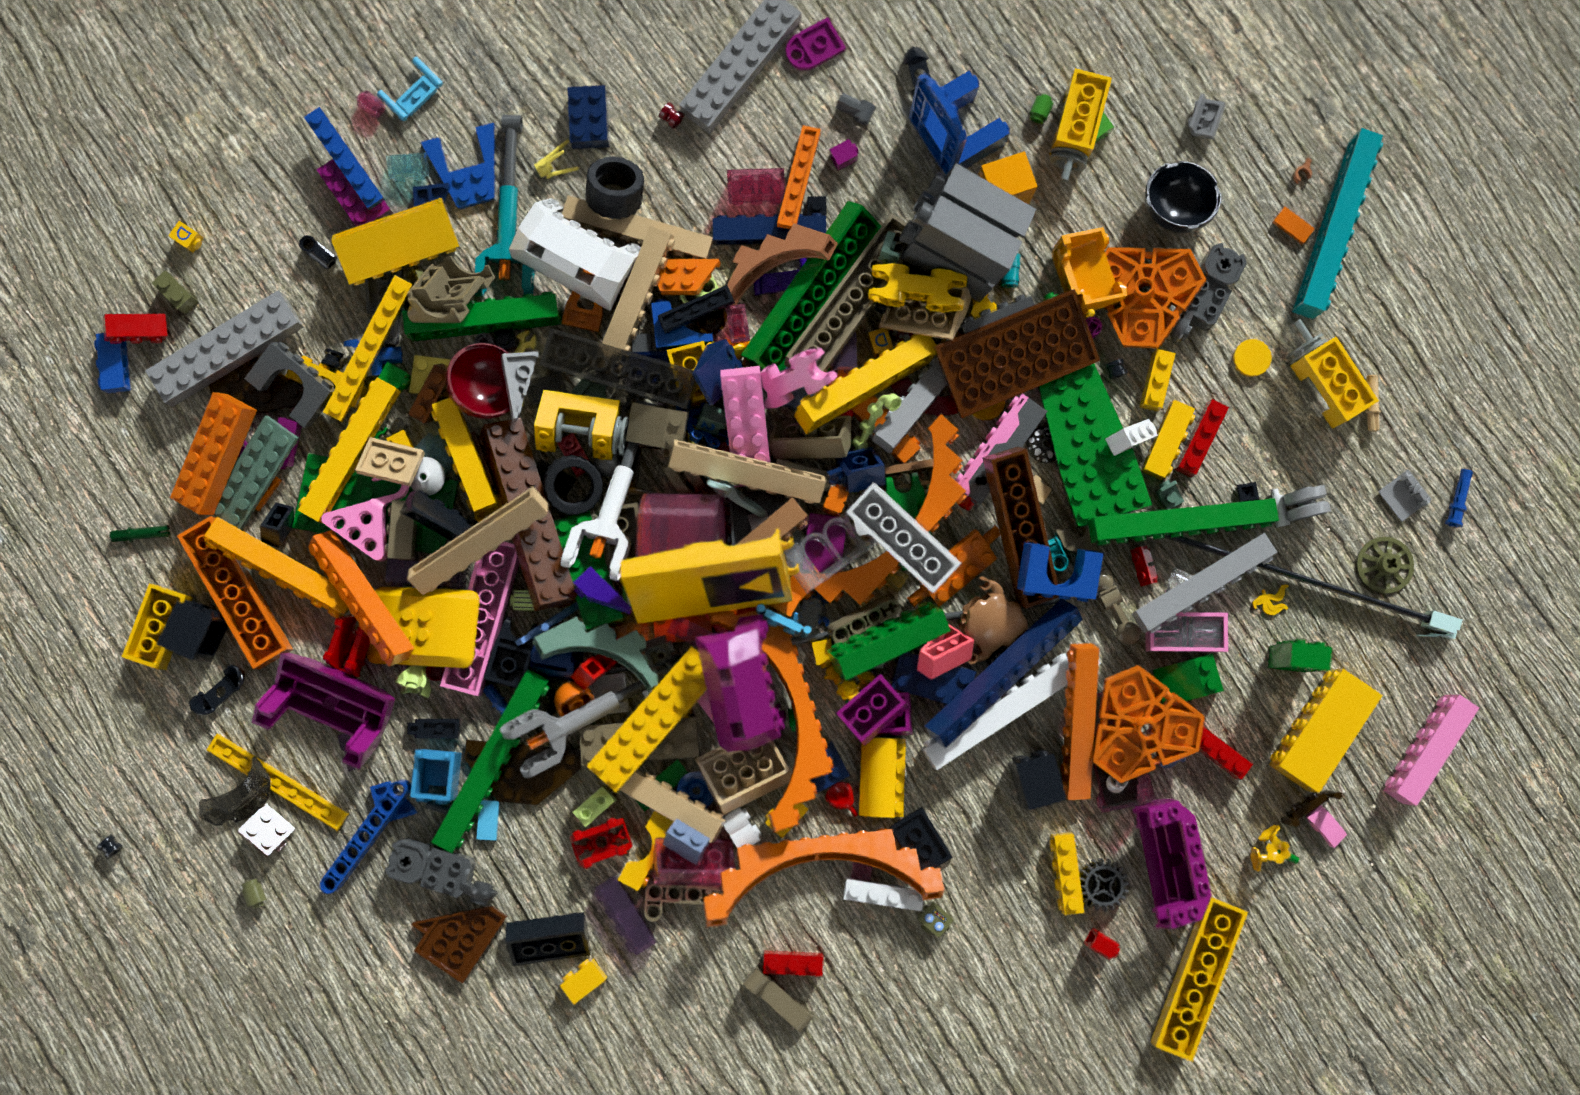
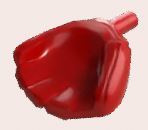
M843 781L833 784L825 795L826 802L836 809L844 810L848 808L852 815L856 817L858 813L852 807L854 797L850 784Z

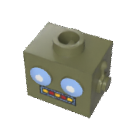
M932 900L922 907L921 913L916 917L922 923L921 928L929 935L932 932L938 938L942 936L944 931L949 930L950 924L954 921L949 914Z

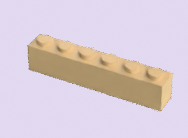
M637 770L620 789V791L672 821L676 819L682 821L710 838L709 842L711 843L716 841L726 822L720 812L716 810L711 812L705 808L706 805L698 800L695 802L690 800L688 794L673 790V786L665 781H662V783L655 779L656 776L649 772L643 773Z

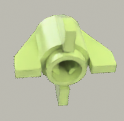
M409 666L397 675L395 683L402 686L400 693H419V695L429 698L431 687L429 678L426 675L425 666Z

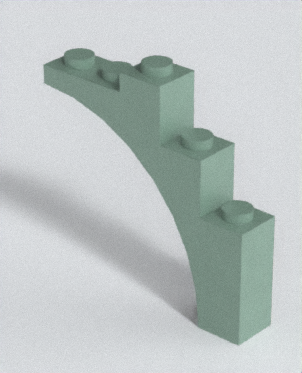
M575 617L534 638L533 644L542 660L567 652L599 654L613 659L628 668L642 682L648 692L653 691L659 684L657 674L651 671L648 666V658L645 654L642 655L646 648V640L642 634L639 635L637 630L616 640L615 631L613 628H609L607 623L586 633L587 630L582 621L579 622L578 618Z

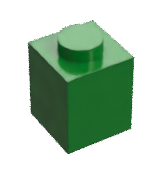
M389 362L386 363L378 377L396 387L401 393L404 389L408 388L411 381V376L407 372Z

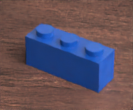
M104 333L96 334L94 346L98 353L96 366L100 375L98 377L99 388L106 393L131 391L127 342L122 341L120 344H111L110 341H104Z

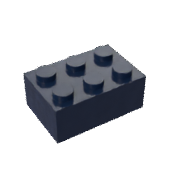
M605 85L567 87L569 134L572 149L610 147L608 100Z

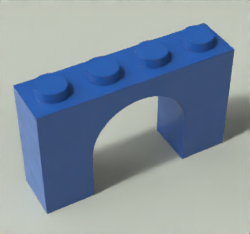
M1024 542L1017 589L1022 590L1023 594L1035 596V593H1041V596L1053 598V595H1059V598L1070 600L1071 597H1077L1078 601L1088 602L1089 599H1096L1103 553L1094 550L1077 549L1073 574L1066 582L1053 585L1048 579L1046 570L1050 547L1043 544Z

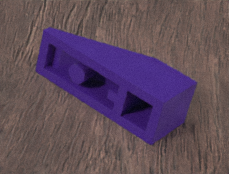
M591 566L573 582L575 586L574 591L579 597H585L588 601L627 614L633 612L632 607Z

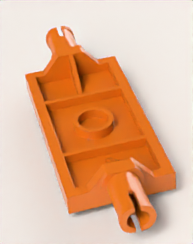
M994 525L983 536L978 530L974 529L948 550L961 564L934 593L919 581L920 588L907 597L910 604L915 608L926 597H930L940 607L998 559L991 550L990 544L1001 536L999 528Z

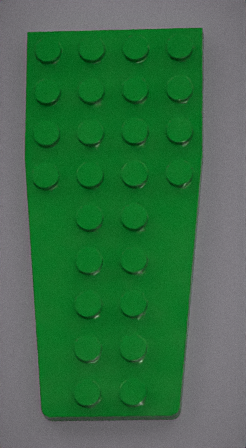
M1095 364L1038 386L1042 406L1048 411L1045 414L1059 475L1077 528L1087 526L1088 520L1093 517L1128 514L1151 507L1152 502L1133 449L1130 448L1114 456L1105 440L1107 437L1122 430L1123 426Z

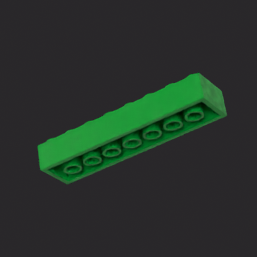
M543 292L538 296L524 294L521 298L506 296L503 297V300L488 298L484 302L470 300L466 305L469 312L461 323H413L409 319L407 311H402L404 334L412 342L478 335L483 332L494 333V331L507 329L521 330L562 325L561 303L556 293L553 294V292Z

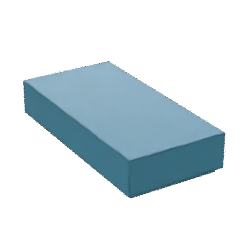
M482 800L480 804L484 806L478 815L476 839L497 840L500 802L496 800Z

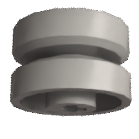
M1325 485L1305 487L1282 495L1285 505H1298V507L1287 511L1289 522L1331 512L1328 501L1316 502V500L1327 495Z

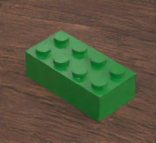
M1301 639L1276 642V645H1270L1268 668L1304 673L1330 671L1332 647L1326 646L1325 642L1314 641L1306 643V640Z

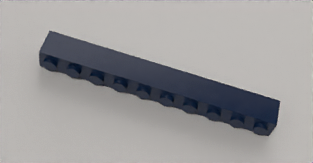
M1060 599L925 725L930 737L944 748H947L954 742L956 738L968 729L972 723L1083 620L1078 607L1064 599Z

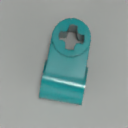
M1055 535L1053 539L1048 540L1053 564L1057 559L1063 563V568L1061 569L1056 568L1054 565L1055 573L1059 574L1066 570L1069 562L1059 537Z

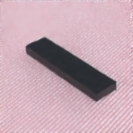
M725 285L658 315V319L665 334L735 304L728 285Z

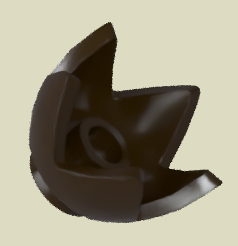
M723 308L695 321L698 330L704 334H717L725 327L727 310ZM708 318H714L713 323H708L707 320Z

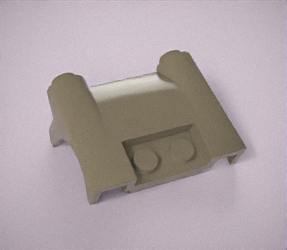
M452 255L443 257L444 261L435 266L431 264L407 293L408 302L410 303L407 311L409 319L413 323H461L469 312L466 305L470 302L472 296L478 292V289H487L495 279L490 266L485 265L484 269L478 273L469 272L461 268Z

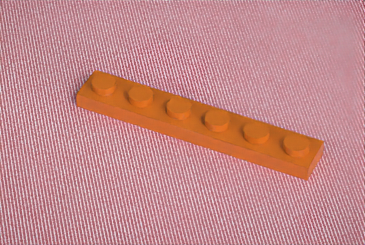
M802 126L777 227L791 229L793 224L798 223L821 134V129Z

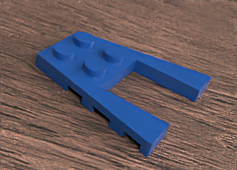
M494 123L475 127L485 163L449 172L439 137L421 142L443 183L450 184L449 193L459 210L495 200Z

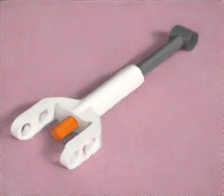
M637 400V402H636V403H638V404H644V405H650V406H656V407H657L656 404L649 403V402H645V401H641V400ZM628 441L621 465L615 467L598 518L592 521H585L572 528L562 555L561 566L570 568L575 563L583 537L586 535L587 538L594 539L589 555L597 559L601 558L606 543L617 545L610 565V579L619 581L621 577L620 561L627 559L630 548L627 539L617 525V521L634 474L631 468L639 443Z

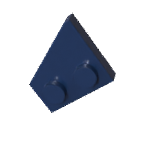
M442 183L412 187L414 207L442 198L443 202H445L450 184Z

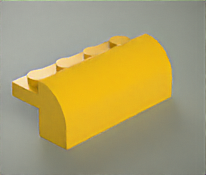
M875 737L866 746L861 742L860 816L904 817L906 739Z

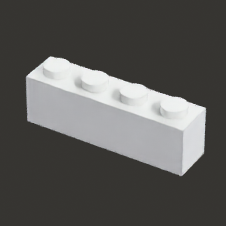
M846 877L843 893L845 900L922 911V895L912 887Z

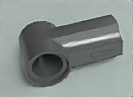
M842 93L836 105L837 110L852 116L856 122L862 125H868L876 109L875 105L866 100L859 101L845 93Z

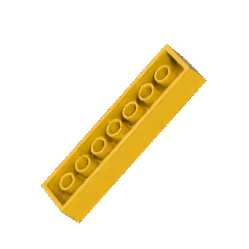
M913 334L909 341L905 342L903 340L895 345V349L891 351L887 349L876 360L872 358L863 364L864 367L852 369L848 376L844 378L838 377L832 382L831 386L822 387L812 397L810 395L805 396L800 400L801 403L797 407L794 417L806 435L929 364L936 355L933 346L937 344L931 336Z
M691 646L587 764V767L615 792H619L707 691L699 652Z
M1213 897L1210 898L1202 920L1196 921L1150 1041L1155 1047L1193 1062L1247 917V911Z

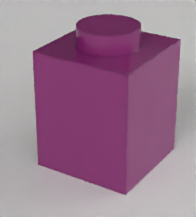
M850 139L829 149V156L837 171L858 160L859 150L855 143H851Z

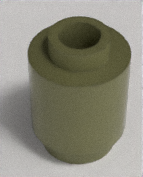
M257 878L241 884L243 888L241 891L247 907L252 906V909L264 905L263 901L267 899L260 882L258 883Z

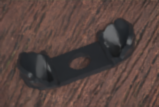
M915 46L908 49L903 57V65H908L914 87L910 91L912 97L914 96L917 82L915 71L922 69L926 75L931 77L926 61L929 60L928 55L925 51Z
M234 665L227 666V669L223 671L225 677L206 694L200 691L192 697V700H189L190 709L199 715L213 713L217 707L241 688L244 683L245 672ZM220 687H224L226 689L225 695L217 697V690Z

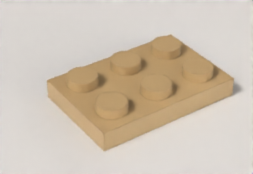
M370 437L355 471L357 474L411 487L425 453L421 449Z

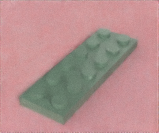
M264 416L234 465L214 516L242 530L299 437L271 417Z

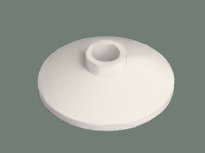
M423 457L411 487L414 491L421 490L428 495H433L443 487L445 471L437 460ZM423 473L426 474L425 480L422 479Z

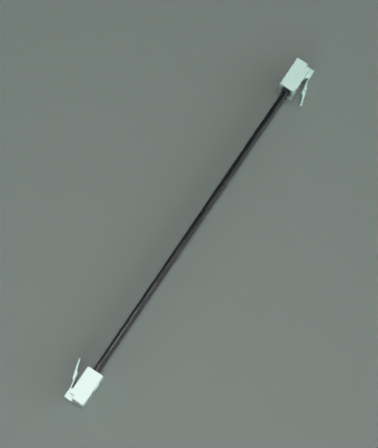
M1165 535L1166 539L1218 556L1225 557L1232 553L1184 536L1171 538V535ZM1262 562L1256 565L1259 569L1422 621L1421 627L1442 633L1416 636H1441L1447 639H1455L1457 631L1460 630L1462 619L1437 611H1427L1422 614L1277 566L1263 565Z

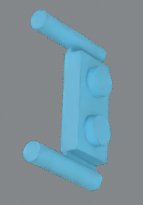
M414 57L412 63L424 76L412 85L395 103L382 90L377 93V96L402 121H405L408 116L411 117L437 92V88L443 85V82L418 57Z
M759 604L756 608L757 614L764 613L763 619L767 621L768 625L783 627V631L794 636V634L800 633L802 638H806L811 632L810 626L803 627V625L769 609L766 610L763 604Z

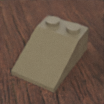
M632 403L626 441L672 449L674 439L685 442L689 412Z

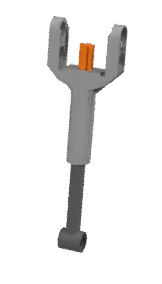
M674 654L672 659L665 661L667 666L655 672L659 679L658 683L662 681L682 658L680 654ZM639 680L615 694L610 691L560 718L532 709L504 724L500 732L505 739H515L540 725L542 726V732L526 741L531 750L548 741L552 747L525 760L520 767L523 777L530 778L561 761L568 735L619 709V703L645 691L646 688Z

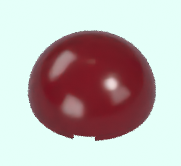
M476 343L468 345L453 356L446 371V388L451 400L461 411L480 419L497 418L510 411L500 357L502 354L508 353L507 351L492 344Z

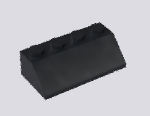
M421 490L410 492L400 511L401 514L450 541L478 523L471 518L466 519L462 517V513L458 510H450L444 507L445 503L442 501L428 498V494Z
M584 912L506 923L505 942L513 966L591 955L588 926Z

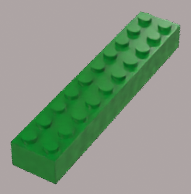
M847 201L826 232L838 243L830 260L820 258H808L742 352L741 356L753 367L760 366V372L772 364H776L779 371L785 370L784 362L786 355L881 228V225L863 205Z

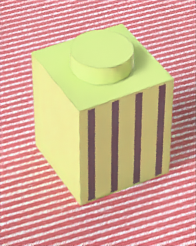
M514 590V595L510 597V605L513 606V610L534 611L529 591Z

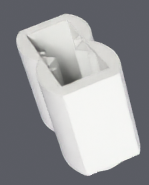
M739 807L722 817L726 820L724 827L736 847H741L745 844L754 845L760 841L759 836L761 832L756 824L751 825L748 820L751 816L746 808L742 809Z

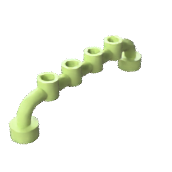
M896 394L882 395L876 403H871L868 406L867 411L871 415L868 420L865 419L860 423L859 427L863 432L861 436H856L852 441L855 450L868 447L867 440L876 428L874 425L877 418L883 414V405L890 411H895L901 406L902 401Z

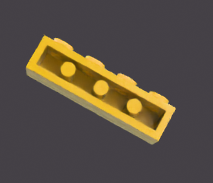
M1071 832L1051 834L1049 845L1054 855L1052 867L1053 871H1056L1057 879H1054L1055 889L1059 893V899H1057L1058 910H1061V913L1064 915L1084 913L1074 834Z

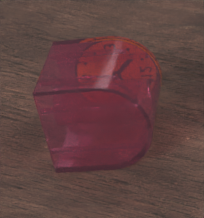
M644 493L642 495L638 512L636 558L682 549L686 545H692V543L722 540L725 545L727 544L726 504L723 494Z

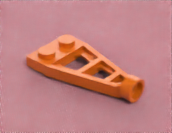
M585 269L583 270L585 273L591 276H595L594 274L586 271ZM572 291L565 305L561 324L599 333L603 318V307L594 303L592 310L578 308L577 302L581 295Z

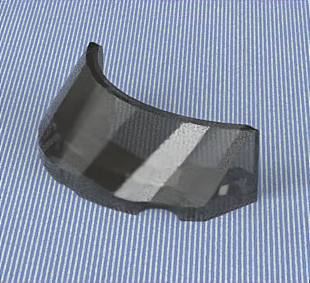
M256 756L252 757L251 770L239 786L223 795L199 801V818L214 826H221L226 821L232 820L236 823L247 819L264 806L270 796L271 779Z

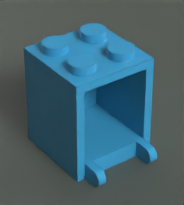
M429 749L415 750L410 797L416 798V802H428L433 799L436 800L435 803L447 804L451 803V800H455L458 795L462 752ZM429 785L446 786L447 794L429 793Z

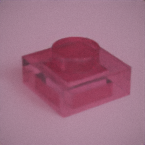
M853 862L851 879L870 881L872 866Z

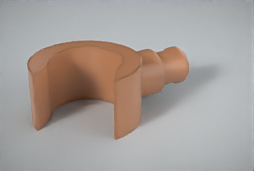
M1306 158L1303 165L1294 171L1293 180L1295 183L1298 184L1301 181L1298 175L1299 171H1303L1308 180L1312 177L1310 169L1312 159Z

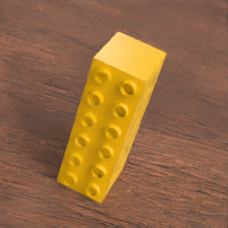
M442 198L334 234L331 240L349 285L354 283L355 286L366 282L365 279L380 278L384 276V272L391 271V273L402 270V266L407 264L415 266L422 259L432 260L437 258L439 253L445 252L449 254L456 251V247H459L458 239Z
M1332 669L1324 674L1321 686L1315 688L1312 693L1313 698L1301 710L1303 712L1299 719L1296 718L1291 725L1292 730L1280 742L1282 744L1278 751L1275 750L1270 757L1271 762L1269 766L1308 792L1320 793L1383 696L1345 669Z

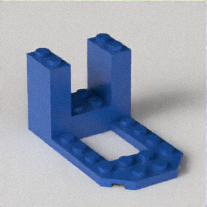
M970 71L942 87L925 73L920 75L916 82L909 119L945 176L955 163L967 169L1004 147L1010 134L1007 123L1002 122L998 118L967 137L958 116V109L975 100L980 84L978 78L972 75Z

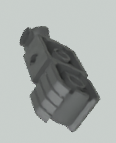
M1223 243L1214 245L1206 253L1200 268L1207 282L1188 306L1187 310L1180 314V320L1176 323L1171 333H1169L1175 345L1180 340L1183 342L1186 340L1192 325L1203 330L1210 329L1216 324L1232 292L1230 288L1238 282L1247 264L1244 254L1239 256L1234 250L1224 248Z
M411 838L392 844L394 850L389 856V867L384 868L386 874L391 879L407 884L421 881V887L456 898L466 894L471 896V902L480 905H487L488 901L495 898L498 894L496 890L492 889L493 885L482 881L472 883L476 866L474 857L454 851L450 853L438 846L431 848L429 844ZM408 857L410 858L409 861L411 860V864L407 862Z

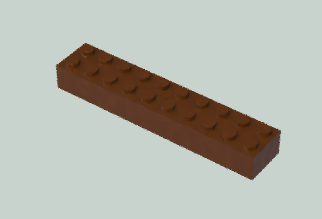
M518 418L516 421L510 419L484 424L480 431V436L502 507L531 487H534L547 502L521 418ZM548 505V513L543 519L536 520L529 528L519 531L512 538L535 612L570 604L577 597L569 569L561 566L563 550Z

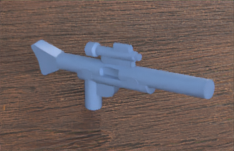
M577 601L516 640L517 646L547 631L550 627L579 609Z

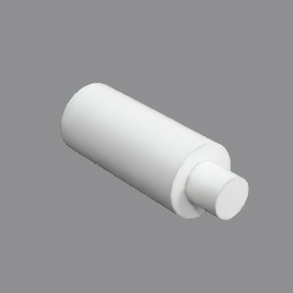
M1278 489L1270 490L1272 497L1269 499L1275 498L1279 521L1275 522L1276 528L1290 525L1282 495H1279Z

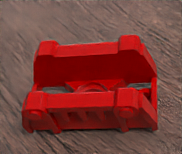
M354 615L337 617L334 623L336 628L329 649L323 655V660L335 669L355 677H360L361 668L365 665L364 660L370 645V639L366 632L361 629L360 625L357 631L355 630L357 619ZM348 656V660L346 661L344 668H341L344 658Z
M609 818L606 823L585 831H573L569 837L578 866L583 867V869L591 868L593 863L616 855L624 856L633 847L624 818ZM623 824L624 828L618 834H608L611 828ZM603 836L606 838L607 844L605 847L597 846V837ZM583 838L590 839L585 846L574 844L575 841ZM617 838L628 839L629 841L620 846L611 844L616 842L615 839ZM584 850H594L591 856L580 860L579 856Z

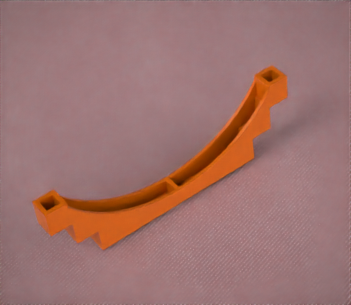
M942 414L928 428L932 432L934 447L933 471L927 497L915 519L927 532L930 531L931 533L940 526L938 521L942 517L946 519L953 512L951 507L955 503L959 505L967 497L964 494L967 490L950 475L952 472L956 474L963 467L960 464L963 460L946 445L948 442L952 444L958 438L957 432L959 430ZM886 551L876 559L847 571L820 575L802 574L799 571L790 578L791 591L801 596L800 601L803 599L807 601L814 593L812 590L814 588L831 603L833 600L837 602L844 595L842 592L844 590L859 605L863 602L867 604L874 597L872 592L876 588L880 590L887 583L885 578L889 574L893 576L901 568L898 566L900 562Z
M736 609L707 613L711 626L718 625L731 632L735 631L739 617L759 615L755 610L735 616L737 614ZM778 625L776 627H768L766 639L762 644L763 654L767 655L768 662L777 672L790 698L796 721L797 745L794 768L789 784L775 810L768 813L774 833L798 825L800 815L797 808L794 809L793 806L815 799L817 790L815 784L811 783L810 780L828 775L832 772L831 769L834 768L831 757H827L825 751L828 749L826 740L821 738L820 735L822 730L820 721L815 719V704L813 700L810 701L808 693H810L809 685L807 682H804L802 677L804 675L803 666L801 663L798 664L796 658L798 656L797 647L792 645L791 642L793 635L784 632V628Z
M880 828L872 832L863 830L855 834L840 833L837 836L830 837L829 835H822L813 839L804 837L796 841L782 840L779 843L763 842L760 845L752 846L751 844H745L737 847L739 870L727 869L721 872L722 895L713 893L704 897V910L707 927L727 925V917L733 908L758 883L783 869L817 860L853 861L881 869L910 885L922 895V900L942 898L945 890L940 868L927 867L920 870L916 849L902 848L897 851L893 830Z

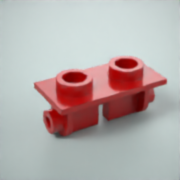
M1147 545L1130 550L1140 586L1156 583L1158 576L1155 566H1148V563L1153 562Z

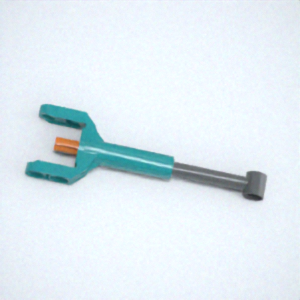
M502 115L501 128L502 132H506L504 184L499 189L497 242L475 258V273L481 272L485 265H488V261L500 263L499 280L503 281L510 280L511 263L522 264L512 258L509 251L517 226L518 188L515 187L517 132H522L523 130L522 115ZM525 264L522 266L523 294H534L535 270ZM478 289L475 296L484 297L487 289Z

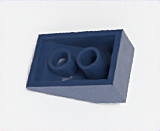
M727 339L706 345L692 373L710 406L714 405L723 396L721 370L743 368L742 363L735 356L733 346L729 344Z

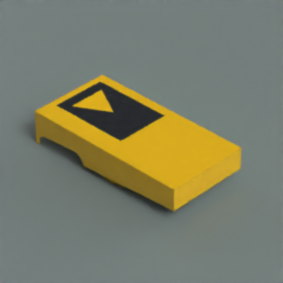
M779 528L776 529L775 535L771 538L746 544L727 546L722 540L692 543V545H686L682 549L620 561L621 580L638 624L758 606L759 604L768 605L792 601L790 576L796 575L799 572V564L795 568L787 566L784 550L792 548L794 542L792 537L788 542L781 541Z

